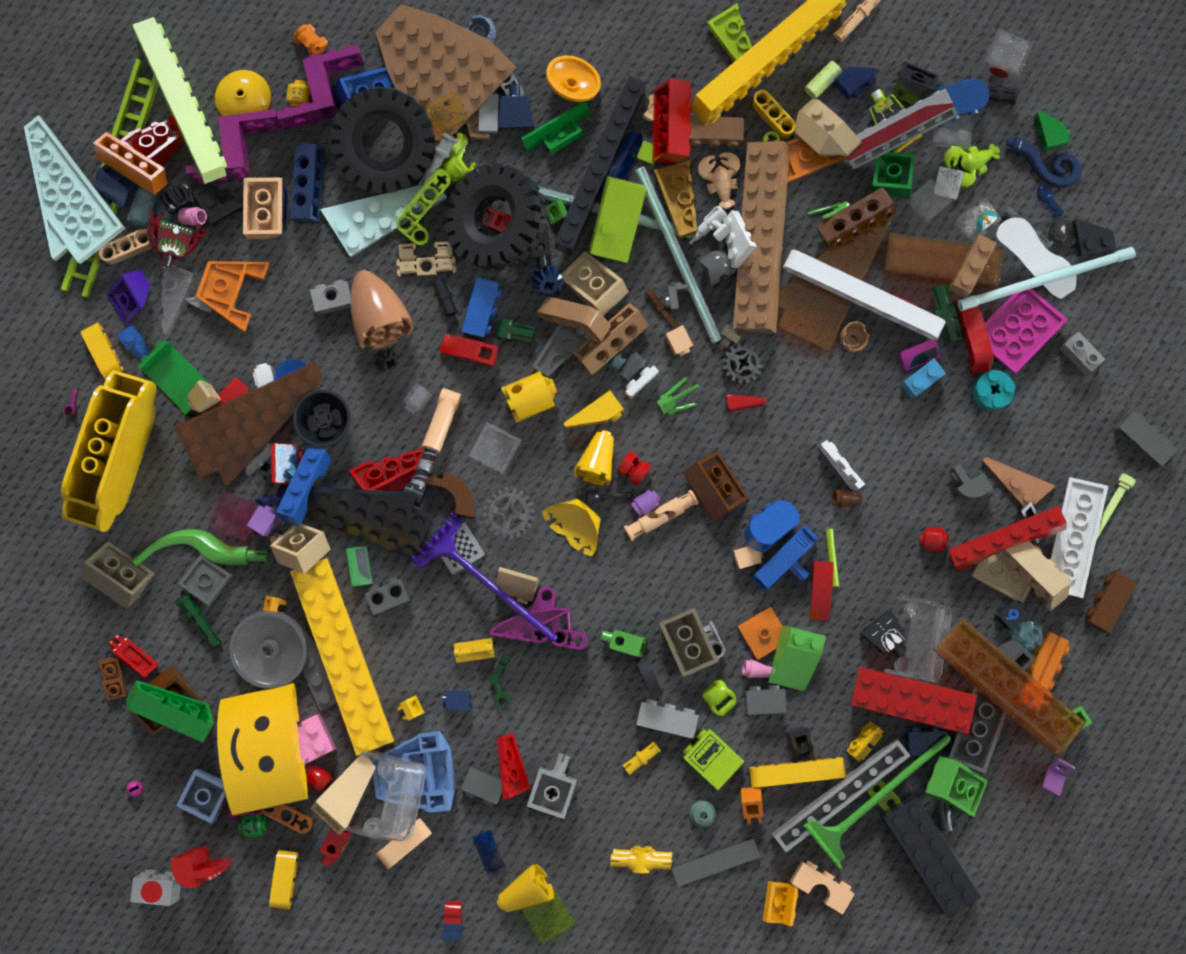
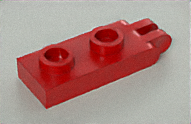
M115 635L113 639L118 644L112 640L108 642V645L112 648V654L142 679L145 680L158 667L156 661L128 638L124 637L122 639Z

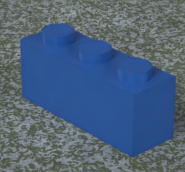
M476 277L462 328L463 335L484 341L486 336H490L492 325H489L491 318H495L497 307H494L495 301L500 299L502 289H499V283Z

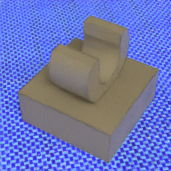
M726 325L721 332L725 335L721 344L726 348L732 341L737 344L743 335L729 325Z

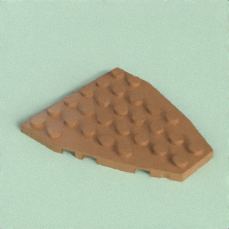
M402 4L376 31L384 62L395 88L411 95L427 111L435 134L434 147H438L443 132L453 136L517 68L489 39L439 15ZM449 99L450 101H448V103H450V105L445 106L444 101L447 102V100ZM438 114H441L440 117H442V118L444 117V115H446V117L449 118V119H446V120H445V119H442V120H440V118L438 117Z

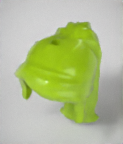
M459 132L455 138L458 140V143L454 144L450 152L451 156L445 159L440 168L447 171L451 179L450 181L458 183L460 180L468 181L465 175L474 170L476 163H472L470 169H468L462 161L463 153L465 152L464 148L468 145V138L466 134Z

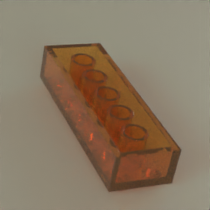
M889 233L886 237L881 275L951 284L972 244ZM994 248L974 288L995 290L999 286L1003 256L1002 248Z

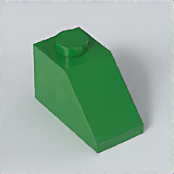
M1038 111L1033 118L1043 152L1063 148L1070 142V133L1068 129L1066 130L1064 123L1043 111Z

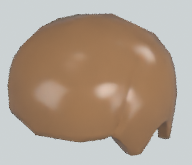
M858 321L850 322L842 329L840 341L846 350L854 353L863 350L867 346L869 334L866 332L863 323Z

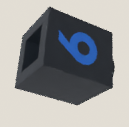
M1010 600L994 616L1006 630H1011L1028 613L1025 611L1026 607L1022 602Z

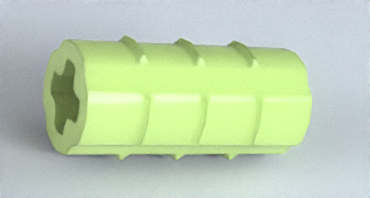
M830 61L805 86L804 90L809 96L816 99L842 73L841 68L834 61Z

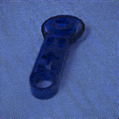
M630 132L627 135L609 171V177L621 180L626 179L643 143L641 133ZM607 177L604 180L601 188V199L603 196Z

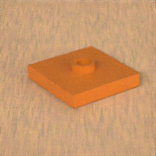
M771 607L737 626L757 660L777 648L782 625Z

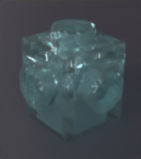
M1024 621L1011 629V641H1018L1026 650H1034L1035 647L1042 645L1044 635L1041 625H1035L1032 621Z

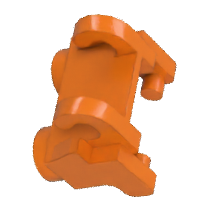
M310 24L300 26L293 34L292 42L298 45L302 43L308 49L310 55H320L329 45L324 37H319L315 34V29Z

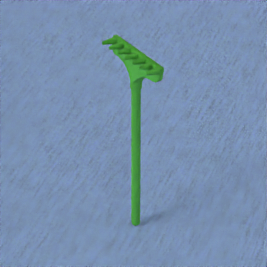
M945 735L845 821L839 823L838 826L824 827L817 820H811L803 825L840 870L842 869L840 861L845 857L840 847L842 834L947 745L951 740L950 736Z

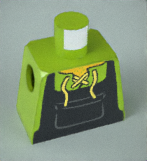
M881 89L871 94L876 104L870 108L875 125L883 119L890 118L900 110L905 109L893 94L886 98Z

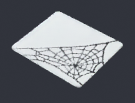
M940 167L934 193L938 196L957 199L964 172Z

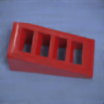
M725 396L727 411L729 412L764 406L767 402L766 398Z

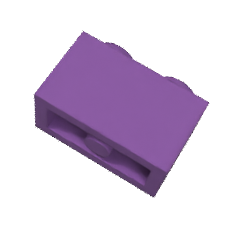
M268 505L265 508L258 506L247 526L261 535L271 538L281 518L276 513V509Z

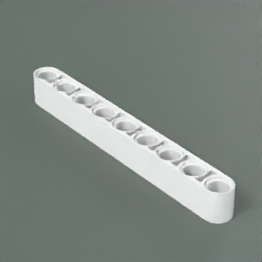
M797 250L790 251L783 266L786 271L930 339L937 340L945 325V321L942 318Z

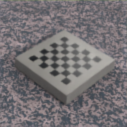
M464 522L455 535L454 544L460 555L472 564L485 556V553L466 522ZM442 557L452 575L464 569L455 560Z

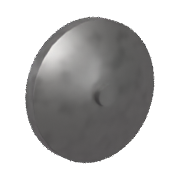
M270 610L259 611L246 617L235 628L231 636L229 652L235 670L244 680L261 688H278L293 681L303 670L308 657V642L300 625L288 615Z

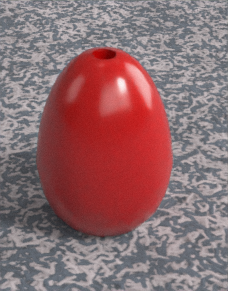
M316 765L305 766L307 785L316 792H325L332 784L330 773Z

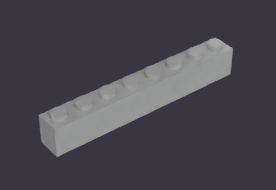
M893 739L772 833L773 837L782 849L788 852L810 834L803 825L811 820H817L821 825L910 757L909 753L899 740Z

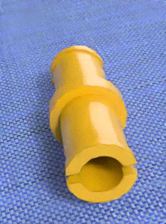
M653 741L641 752L637 751L632 759L623 764V767L631 775L643 764H648L647 761L661 752V750Z

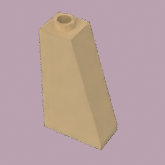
M362 754L311 807L339 835L348 826L376 768L373 762Z

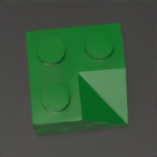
M887 152L877 157L872 193L883 187L889 197L910 199L915 154Z

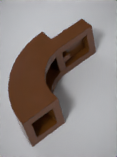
M444 472L443 479H440L438 474L429 473L428 479L424 483L450 491L456 501V515L475 518L476 507L473 495L461 479L448 472Z

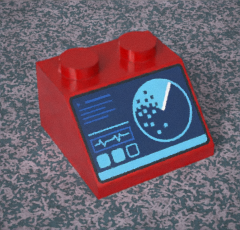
M271 444L272 483L278 486H289L304 455V450H301L299 445Z

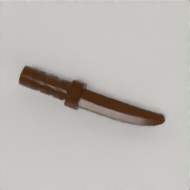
M649 289L645 295L656 307L655 310L661 312L673 329L678 328V324L666 309V305L661 303L653 291Z

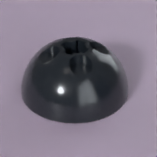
M315 390L307 393L299 400L293 413L294 428L300 438L311 445L319 447L330 446L340 441L347 433L351 422V414L347 403L340 395L330 390Z

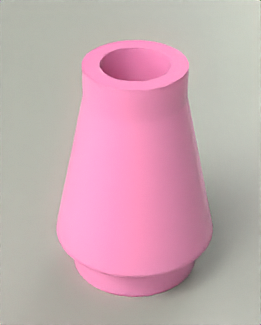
M752 659L745 660L742 666V675L747 678H770L772 667Z

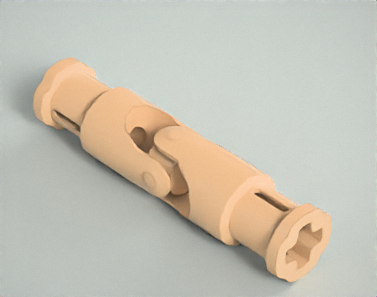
M689 490L682 497H676L646 515L641 516L633 524L624 526V529L630 540L633 541L635 537L642 533H648L683 514L689 507L698 505V500L692 490Z

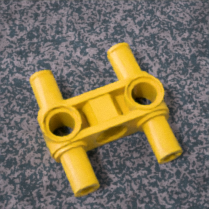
M634 846L631 850L614 849L613 854H611L610 867H628L634 873H649L653 869L671 870L672 852L655 851L651 846H645V848Z

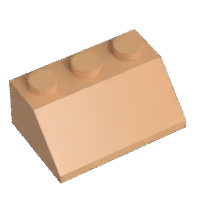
M244 178L243 235L248 240L269 239L282 235V178Z

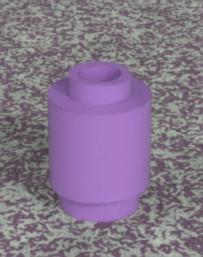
M648 489L635 498L631 506L638 516L646 515L659 506L658 501L660 498L655 491L651 492Z

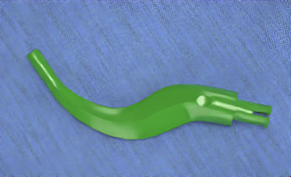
M192 529L177 531L158 539L132 560L137 567L158 549L170 545L187 544L196 548L205 558L214 563L248 565L251 561L267 562L268 550H249L248 546H229L210 533Z

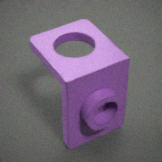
M1060 758L1056 759L1047 768L1042 788L1056 796H1060L1065 778L1075 770V766ZM1057 765H1063L1067 770L1060 769Z

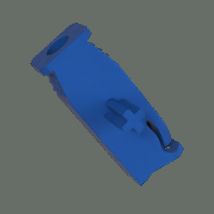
M806 525L802 526L750 578L762 591L773 585L788 569L802 582L810 574L797 560L819 538Z

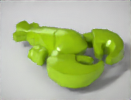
M990 144L989 150L978 151L976 146L966 147V151L969 153L962 150L961 147L954 146L946 151L943 162L946 168L951 169L950 161H953V167H955L959 158H962L961 166L966 171H969V173H963L960 188H968L976 180V170H978V176H981V174L987 171V166L985 165L987 161L991 158L995 160L1000 158L998 146L995 147L994 144Z

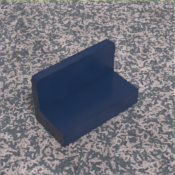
M108 165L97 170L93 184L96 190L121 208L126 206L128 196L139 189L138 184Z

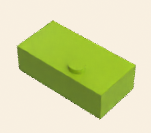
M607 176L589 247L590 254L628 263L647 190L644 185Z

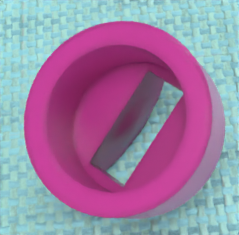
M132 781L127 785V793L132 797L141 795L143 792V785L139 781ZM138 785L139 789L130 792L131 788Z

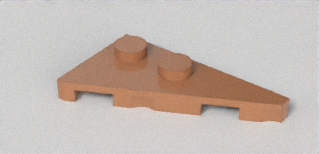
M986 457L982 460L1022 507L1028 501H1031L1034 506L1055 487L1051 483Z

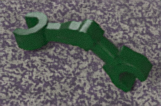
M505 652L489 679L495 691V704L498 708L501 707L499 699L502 697L506 699L507 704L511 702L509 695L505 690H502L499 683L501 673L511 657Z

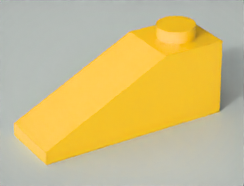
M608 391L564 422L563 426L567 429L605 423L610 420L614 422L622 416L623 407L612 392Z

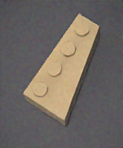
M1027 541L999 552L1013 569H1019V574L1025 583L1032 584L1038 598L1042 596L1047 601L1046 607L1049 611L1068 597L1071 585L1069 577L1065 573H1061L1051 559L1043 556L1038 546H1033Z

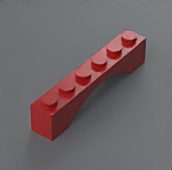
M1057 506L948 549L949 556L958 573L1010 547L1027 541L1049 537L1067 530V522L1060 507Z

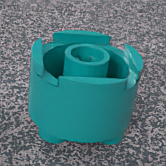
M997 370L986 372L977 378L972 386L974 403L985 411H996L1011 402L1015 393V384L1006 373ZM991 388H994V389H995V391H994L995 394H992V393H991V392H992V389H991Z

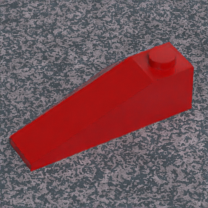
M173 115L158 124L153 122L150 127L143 130L140 128L133 130L120 140L160 166H163L185 142Z
M422 448L402 453L401 457L390 459V456L385 457L384 461L376 463L372 461L365 462L349 470V473L357 489L399 491L412 480V476H415L418 460L422 458L421 453L424 450Z

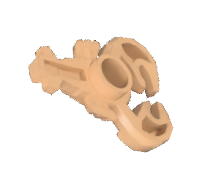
M732 153L719 154V158L728 159V161L723 159L720 161L729 170L719 166L711 173L716 165V161L709 164L710 160L715 159V155H709L699 162L698 174L703 179L713 182L706 186L710 194L718 193L722 201L718 206L724 210L731 209V206L735 205V201L730 200L731 189L738 188L737 178L732 180L731 178L738 173L741 167L740 160Z

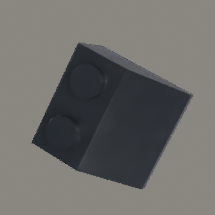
M905 61L891 95L893 94L898 101H906L913 106L916 102L933 95L939 75Z

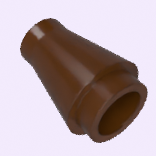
M839 488L833 492V505L838 507L861 505L862 494Z

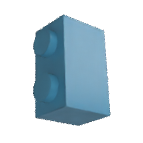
M933 359L900 385L909 397L913 399L946 373L938 362Z

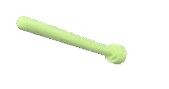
M1122 473L1118 479L1119 487L1102 514L1097 538L1125 491L1132 488L1136 482L1132 477Z

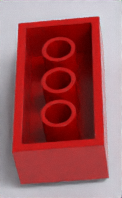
M670 78L654 89L652 163L674 165L687 158L690 154L689 136L691 134L690 116L692 113L690 99L692 90L688 81Z

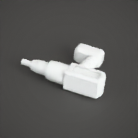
M716 206L703 219L704 222L697 228V234L693 235L689 241L690 245L694 241L699 240L703 235L708 234L710 230L717 229L713 236L719 242L730 233L731 230L721 223L727 217V214L720 206Z

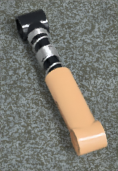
M445 388L440 393L437 408L422 444L424 452L421 453L422 458L418 460L415 476H412V480L409 484H406L403 491L418 493L414 506L419 508L426 493V489H424L426 484L424 482L428 479L427 475L431 472L432 464H434L432 461L434 456H437L436 454H439L462 396L460 393Z

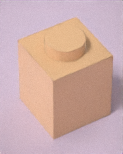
M683 325L664 335L674 355L679 353L682 356L690 352L689 347L693 346Z
M750 546L732 551L738 570L762 563L763 553L752 549Z

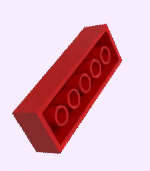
M859 667L851 707L968 736L977 695Z

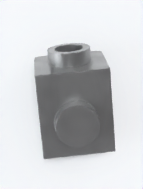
M678 282L668 287L669 296H665L666 307H670L671 312L679 311L677 293L687 292V284L683 285L682 282Z

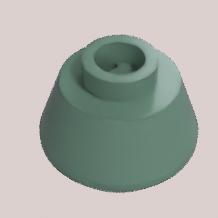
M698 801L692 805L689 816L694 825L705 828L715 821L716 810L711 803Z

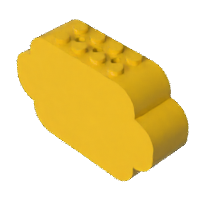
M113 370L108 375L104 386L100 385L94 391L61 486V497L65 499L62 507V518L64 520L106 532L111 527L115 516L119 515L125 508L156 417V406L154 405L156 384L154 382Z

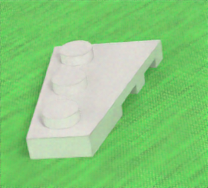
M826 440L818 446L852 492L865 485L849 466L846 459L839 455L838 449L832 442L829 443Z

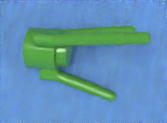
M847 201L841 204L838 202L832 206L808 212L807 215L810 216L833 210L823 216V219H826L849 207L850 204ZM819 238V239L817 240V242H818V243H821V242H822V239Z
M684 377L668 392L660 396V400L657 403L663 414L668 412L671 415L675 412L695 407L696 403L673 408L676 406V400L697 389L699 385L696 384L673 398L669 396L687 380V377Z

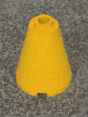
M601 430L595 433L574 468L573 474L576 477L581 475L584 477L583 481L595 485L604 486L605 482H607V485L610 484L614 437L611 436L610 432Z
M538 864L528 867L498 895L497 903L500 909L511 912L553 899V887L551 883L547 885L545 880L547 875Z

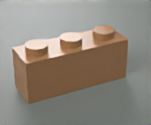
M690 116V146L708 144L710 147H718L720 144H725L727 147L736 148L742 145L744 118L719 117L714 123L710 122L705 126L697 116Z
M979 234L974 239L948 289L966 298L973 290L997 243Z

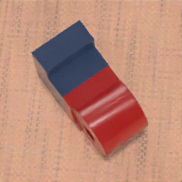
M445 902L442 940L460 941L462 902Z

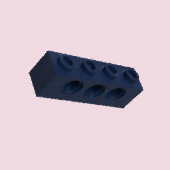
M317 144L296 145L294 152L293 187L291 189L292 199L289 214L290 219L297 223H319L325 149Z

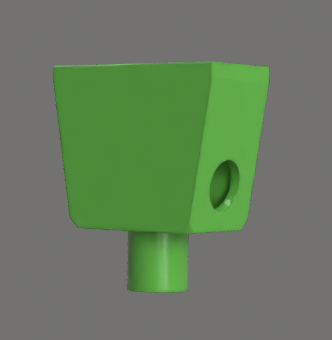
M615 629L613 633L603 631L601 636V642L610 644V649L637 657H643L648 639ZM621 638L624 639L623 645H619V640Z

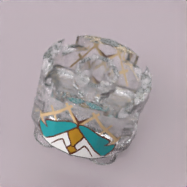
M986 197L977 202L978 206H971L955 221L969 240L974 241L979 234L984 236L990 226H995L1002 220L1000 214Z

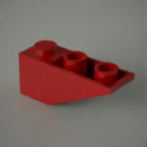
M444 334L439 352L494 369L499 349L496 346L480 341Z

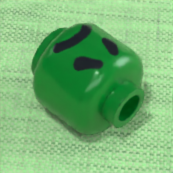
M262 813L259 816H242L241 821H238L237 824L238 832L242 833L246 839L262 837L265 831L268 830L267 817L263 816Z

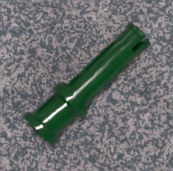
M188 594L180 599L176 605L181 607L186 614L185 618L192 621L212 650L222 642L203 618L201 608L195 605L191 599V594Z

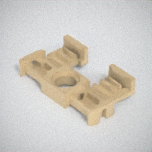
M434 242L438 253L435 254V257L417 258V255H414L415 243L399 244V259L396 261L397 275L401 277V274L417 273V276L437 275V272L453 271V274H455L456 259L452 255V247L449 242ZM425 261H429L432 264V269L429 272H424L421 269V265Z

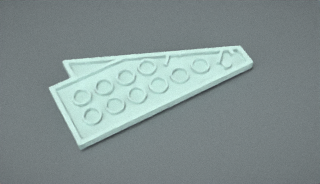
M38 115L24 126L51 257L57 261L70 251L76 261L81 264L126 228L45 121Z

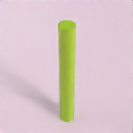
M826 529L829 562H834L832 587L839 586L833 529Z

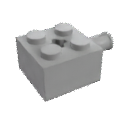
M558 753L554 769L539 768L527 807L564 819L577 779L565 774L570 756L565 755L564 761L561 762L564 754ZM555 788V792L558 794L549 797V793L546 791Z

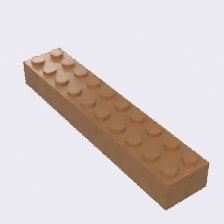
M784 141L747 142L742 219L745 223V231L750 233V240L755 242L757 247L737 269L733 329L739 333H776L790 156V147Z

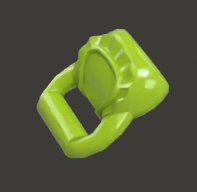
M717 680L709 685L702 693V697L708 703L711 711L718 716H724L737 704L735 694L721 680ZM728 696L732 698L719 710L716 709V706L724 699H727Z

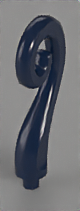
M1016 137L1014 140L1010 138L1006 140L1005 145L1011 147L1012 152L1024 156L1039 177L1049 185L1064 188L1072 186L1079 180L1081 165L1073 155L1068 153L1059 154L1052 161V169L1058 175H1063L1065 172L1060 165L1061 162L1065 161L1071 166V174L1066 178H1060L1047 170L1038 152L1028 141Z

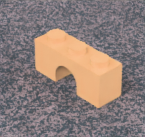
M807 860L804 863L801 861L790 882L808 894L815 885H825L827 887V896L823 902L839 913L844 914L854 896V893L850 890L852 887L843 881L840 884L834 881L835 876L827 871L819 872L816 870L818 866Z

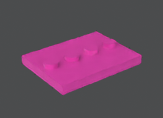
M1032 289L1013 294L985 322L994 358L1016 375L1068 319Z

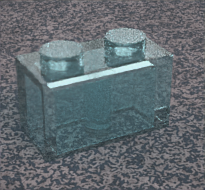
M139 186L127 220L132 225L147 230L148 222L150 221L149 212L152 211L155 218L162 194L158 192L153 195Z

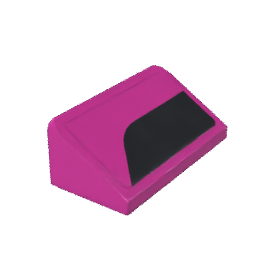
M933 339L898 354L905 371L941 357L937 341Z

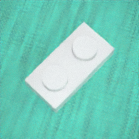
M655 366L651 368L646 367L640 373L641 377L637 381L632 380L626 386L625 394L631 399L658 374L657 368Z

